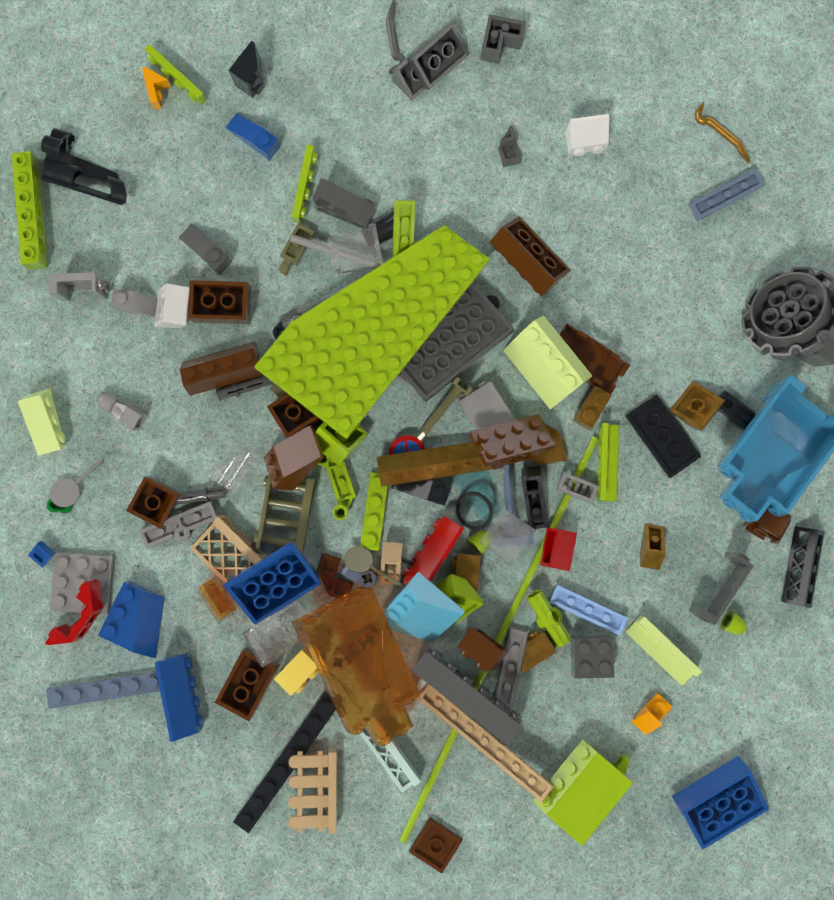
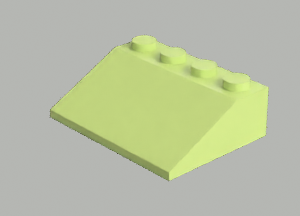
M544 315L534 320L503 350L550 410L592 377Z

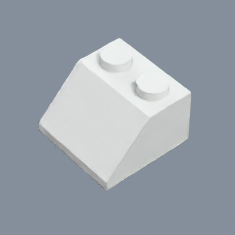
M609 114L570 119L566 130L569 155L582 156L585 152L598 154L606 150L609 144Z
M165 284L158 290L154 327L182 328L186 326V323L188 324L189 287Z

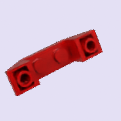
M97 579L85 581L79 587L80 592L76 598L86 605L80 613V619L71 628L64 624L51 629L48 633L49 638L45 642L46 645L72 643L85 636L103 609L100 583Z

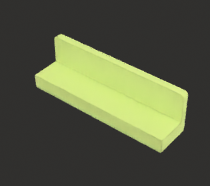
M640 615L626 630V633L680 685L683 686L692 675L698 677L702 671L646 617Z

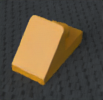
M142 67L150 103L155 110L161 109L163 96L160 90L171 88L172 86L165 77L147 67Z
M656 693L631 722L647 735L663 725L660 721L672 709V706Z

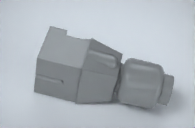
M101 392L97 396L96 401L99 403V406L111 413L118 421L127 424L126 428L131 431L140 430L148 416L146 413L134 405L120 402L117 397L109 392Z

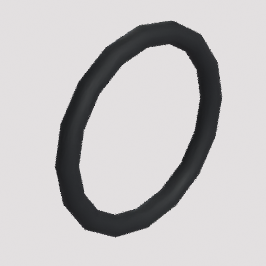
M471 491L464 493L459 498L456 504V514L463 526L471 530H481L490 524L493 518V508L486 496L479 492ZM471 495L478 496L487 503L489 517L483 525L471 526L461 517L460 505L466 497Z

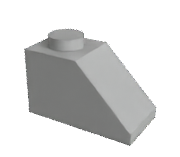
M114 288L110 307L119 312L154 317L157 298L134 291Z

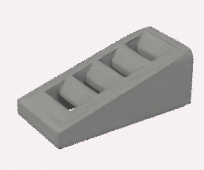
M563 472L556 490L593 504L599 485ZM569 478V483L565 489L563 488L565 480ZM573 481H576V485L572 492L570 491L571 486L573 484ZM581 483L583 484L580 494H577L578 488ZM588 486L590 488L587 493V496L585 497L583 495L585 493L586 487Z

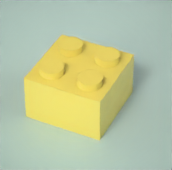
M305 646L274 680L290 696L294 692L299 694L308 684L306 680L308 678L312 680L320 672L322 661Z

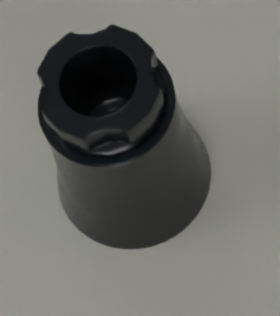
M393 210L362 232L369 248L378 246L393 238Z

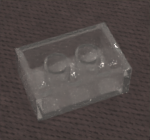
M297 600L250 627L242 634L263 668L315 636L317 632Z

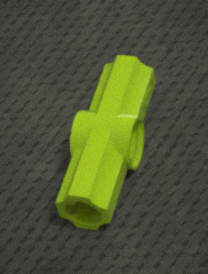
M536 590L528 595L526 599L536 613L538 626L542 630L546 629L556 647L560 648L569 643L572 638L562 624L560 611L556 607L552 608L542 590Z

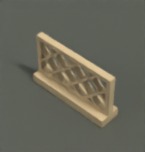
M224 514L218 516L213 521V524L190 547L224 583L229 581L226 577V569H235V576H237L239 569H248L252 566V563L256 564L267 557L260 549H255L256 545ZM215 527L221 532V540H212V531ZM201 542H208V553H202L197 546ZM212 542H221L222 553H212ZM225 542H231L235 546V553H225ZM212 556H222V566L216 567L212 563ZM226 556H235V566H226ZM239 556L248 558V566H239Z

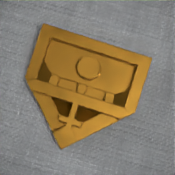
M545 424L556 446L552 450L540 452L537 458L531 461L543 466L567 461L560 432Z

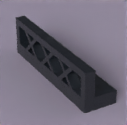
M795 526L781 602L808 608L812 607L825 532ZM800 531L809 533L808 541L804 544L799 540ZM803 550L805 560L798 563L796 553ZM799 569L802 577L799 581L795 582L792 574ZM795 588L799 593L797 601L788 600L789 591Z

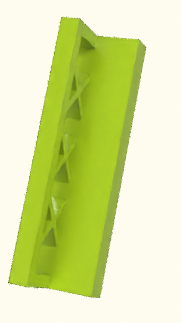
M601 423L599 425L597 485H599L596 501L617 502L619 425H609V423Z

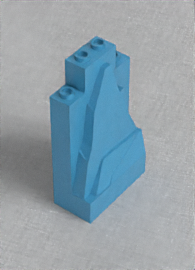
M792 374L777 382L762 400L764 405L717 466L724 476L732 479L719 498L723 500L725 506L737 511L739 517L746 522L759 520L767 508L775 516L780 517L789 514L834 452V414L828 416L804 397L801 393H803L807 386Z

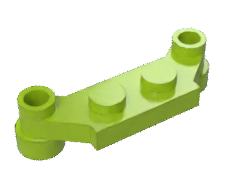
M323 453L326 456V460L324 462L320 461L318 465L326 467L338 505L333 509V516L337 520H345L349 515V508L353 499L357 497L345 461L338 466ZM340 509H343L345 512L343 516L338 514Z

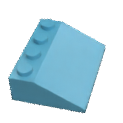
M417 572L390 602L378 619L381 620L385 627L390 628L392 631L434 642L465 611L422 574Z

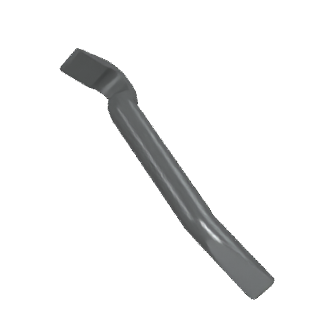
M393 0L386 17V26L392 58L401 63L404 58L398 52L393 23L395 0ZM393 68L389 70V74H393Z

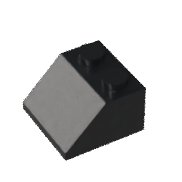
M252 40L229 69L235 86L251 98L259 95L264 85L261 59L255 42Z

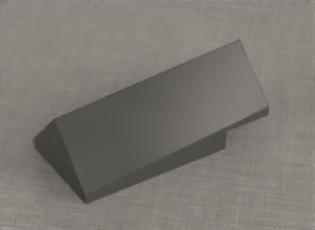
M450 22L393 68L392 81L410 100H414L425 89L430 90L469 55L454 23Z

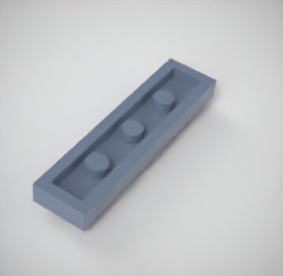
M754 169L691 202L688 206L698 222L765 186V183L757 169Z

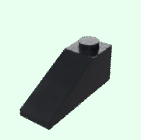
M541 466L522 468L521 480L529 530L547 528L548 518Z
M430 480L391 485V489L442 506L446 505L451 487Z

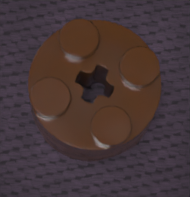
M767 508L759 520L753 522L744 521L743 526L747 525L745 529L758 538L764 540L766 537L771 539L770 543L778 544L785 534L792 516L790 514L780 517L775 516Z

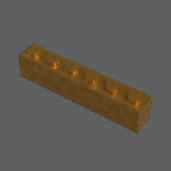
M472 442L376 457L381 487L492 470L493 468L492 466H484L479 457L481 451Z

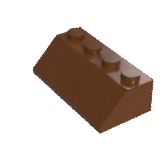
M520 216L502 226L490 241L494 249L501 253L508 264L513 266L520 276L541 297L571 271Z
M253 341L182 362L180 373L183 387L192 396L263 375L254 368L260 360L256 342Z

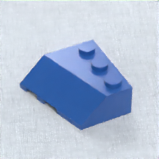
M132 581L124 582L98 636L133 653L156 658L164 597Z

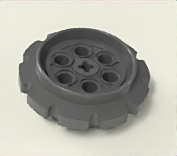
M812 267L791 268L789 273L777 272L763 281L764 285L760 289H754L746 301L745 307L748 312L742 315L743 332L749 337L748 341L753 348L762 355L770 353L772 358L776 360H793L800 353L803 357H806L822 349L825 339L834 338V278L825 271L821 270L815 273Z

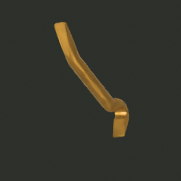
M703 102L695 111L696 122L713 128L736 147L739 154L748 164L750 159L743 143L713 118L701 117L704 107Z

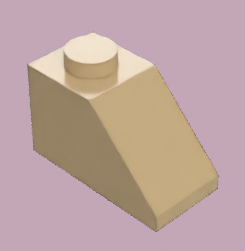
M383 542L381 571L400 582L403 543ZM381 576V583L394 584Z

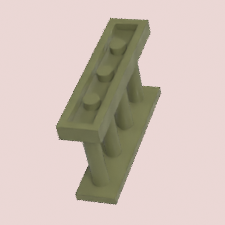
M269 474L265 476L263 487H266L259 531L255 533L253 541L256 544L255 549H262L263 544L283 547L292 541L304 554L316 485L315 479L307 478L306 482L300 483L294 489L304 493L303 501L293 502L271 498L273 486ZM269 506L298 510V512H301L300 520L290 521L268 517ZM266 524L295 529L298 532L297 538L286 540L264 536Z

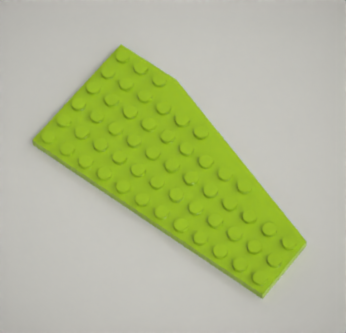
M444 225L293 320L254 368L347 440L490 262V258Z

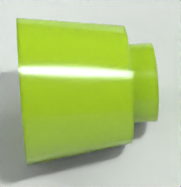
M480 530L467 540L476 552L482 555L492 544L491 540L493 538L486 530L484 532Z
M730 610L725 614L720 623V628L739 635L745 632L747 625L743 618Z

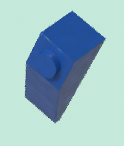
M238 113L235 114L225 127L269 161L281 147L275 136Z

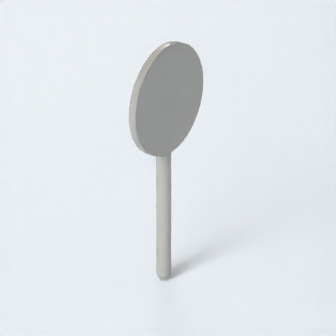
M101 458L75 482L66 478L54 482L50 488L52 502L60 507L73 505L78 500L80 494L77 484L104 462V458Z

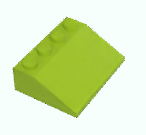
M582 739L549 780L554 787L541 803L537 798H534L533 802L575 841L584 846L634 783L592 745Z

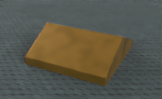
M693 381L670 409V412L688 426L702 431L725 403V400Z

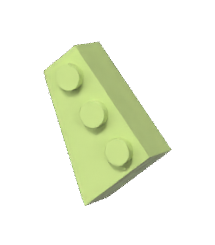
M51 389L28 394L20 399L18 404L38 456L62 449L65 446L66 439L64 433L61 432Z

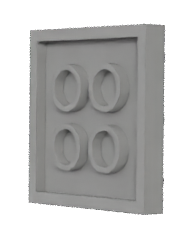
M56 553L50 611L81 613L86 605L76 598L80 592L79 587L85 581L97 579L100 583L103 609L100 614L108 615L114 556Z

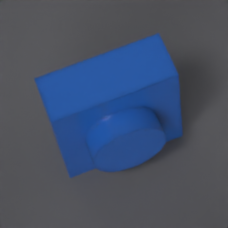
M40 541L28 556L43 568L56 553L43 541Z

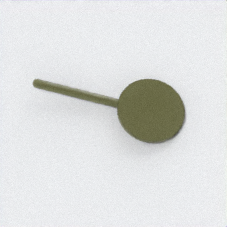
M355 546L346 551L344 563L350 571L364 573L372 569L397 586H403L402 583L372 565V554L366 548Z

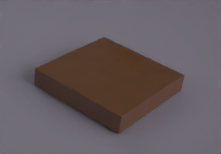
M429 817L411 846L409 853L442 874L463 841V838Z

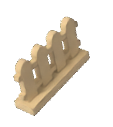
M328 748V754H323V750H318V754L303 755V751H298L297 755H292L289 758V766L297 768V775H292L288 782L291 788H297V795H292L288 800V804L291 808L297 809V815H292L289 818L288 825L292 829H297V833H302V829L317 828L318 832H323V828H327L328 834L336 833L337 752L335 748ZM318 767V774L302 775V768ZM323 767H328V774H323ZM323 787H328L327 794H323ZM302 788H318V794L302 795ZM323 807H327V814H323ZM302 808H317V814L302 815Z

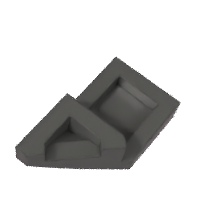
M513 126L508 128V132L500 140V146L498 147L503 167L521 163Z

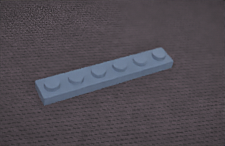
M156 672L46 689L48 709L160 691Z

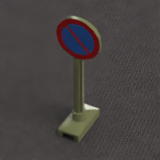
M456 376L452 381L454 385L449 390L450 393L417 436L403 435L396 438L389 448V455L425 450L422 441L454 399L458 398L462 392L469 395L473 388L468 383L464 385L463 381L458 384L460 378Z

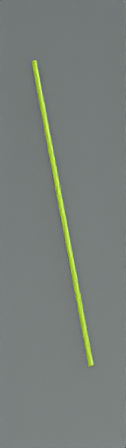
M591 437L574 476L581 478L599 441L598 438ZM573 481V484L571 486L570 491L572 492L576 485V481ZM564 494L549 528H557L572 496ZM545 536L495 638V641L500 645L540 564ZM480 669L474 682L477 686L480 687L488 671L484 672ZM453 728L399 838L403 843L407 842L457 738L458 732Z

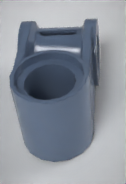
M344 564L340 571V574L366 588L375 586L378 581L376 573L370 569L364 573H355L350 571ZM371 574V575H372V576H371V579H372L373 581H372V583H371V582H368V583L366 584V583H365L366 580L364 579V576H365V575L369 576V575Z

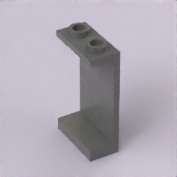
M736 553L725 554L724 557L737 566L709 609L706 610L703 607L692 605L689 612L706 623L716 625L754 567L749 562L750 559L741 553L739 555Z

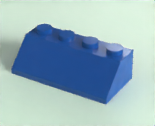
M187 653L165 657L155 662L170 742L199 733L202 730V726H204V719L202 715H199L198 711L200 699L198 695L195 696L196 680L194 676H191V658L187 656Z

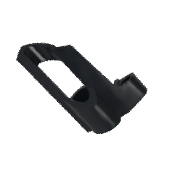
M53 128L50 136L45 135L43 137L41 150L46 153V157L43 163L41 180L118 205L126 204V188L123 181L119 180L117 173L70 154L72 141H75V135L58 128ZM79 175H85L109 183L110 194L74 183V180Z

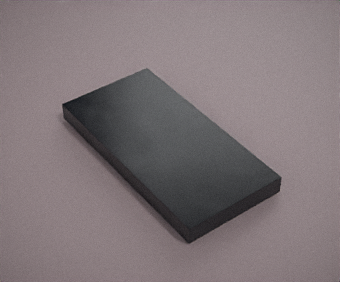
M657 394L625 416L669 479L701 457Z

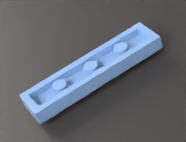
M557 584L549 599V603L618 635H621L628 620L627 617Z

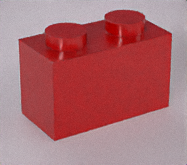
M547 527L540 565L570 571L577 533Z

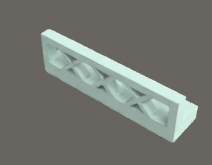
M376 714L356 728L401 792H404L412 785L415 787L421 782V777ZM370 724L375 731V737L367 736L362 729ZM376 740L383 742L387 748L386 753L377 751L375 748ZM388 756L395 759L398 763V769L390 768L387 765ZM399 772L405 773L410 780L404 786L398 780Z

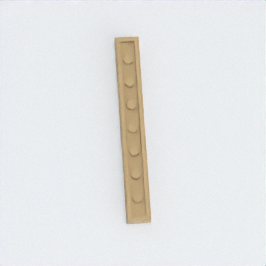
M429 684L419 695L418 699L541 803L554 787L553 784Z

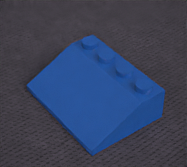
M291 541L230 579L223 586L256 626L322 583L309 560Z
M739 756L671 796L702 850L769 810L751 770Z

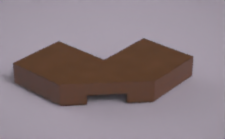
M322 553L317 573L328 595L348 601L353 582L335 577L341 558Z

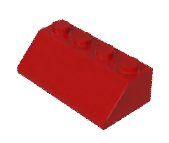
M445 516L442 519L438 517L433 525V528H435L433 534H427L422 542L425 545L421 552L417 550L412 558L415 561L411 568L407 566L403 572L402 577H404V580L402 582L407 585L417 572L431 582L464 528Z

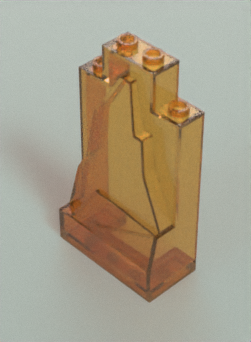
M359 586L292 621L300 642L309 649L346 732L357 735L362 733L366 727L374 744L386 746L392 742L391 739L406 734L409 731L408 729L413 727L404 704L409 705L416 700L415 698L420 696V693L372 587Z

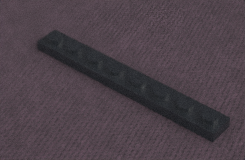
M324 692L233 823L248 834L295 769L289 766V758L292 755H297L298 751H303V755H305L340 705L338 700Z

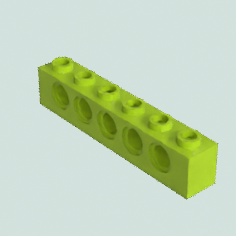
M30 151L11 153L20 262L22 266L29 270L48 268L38 158Z

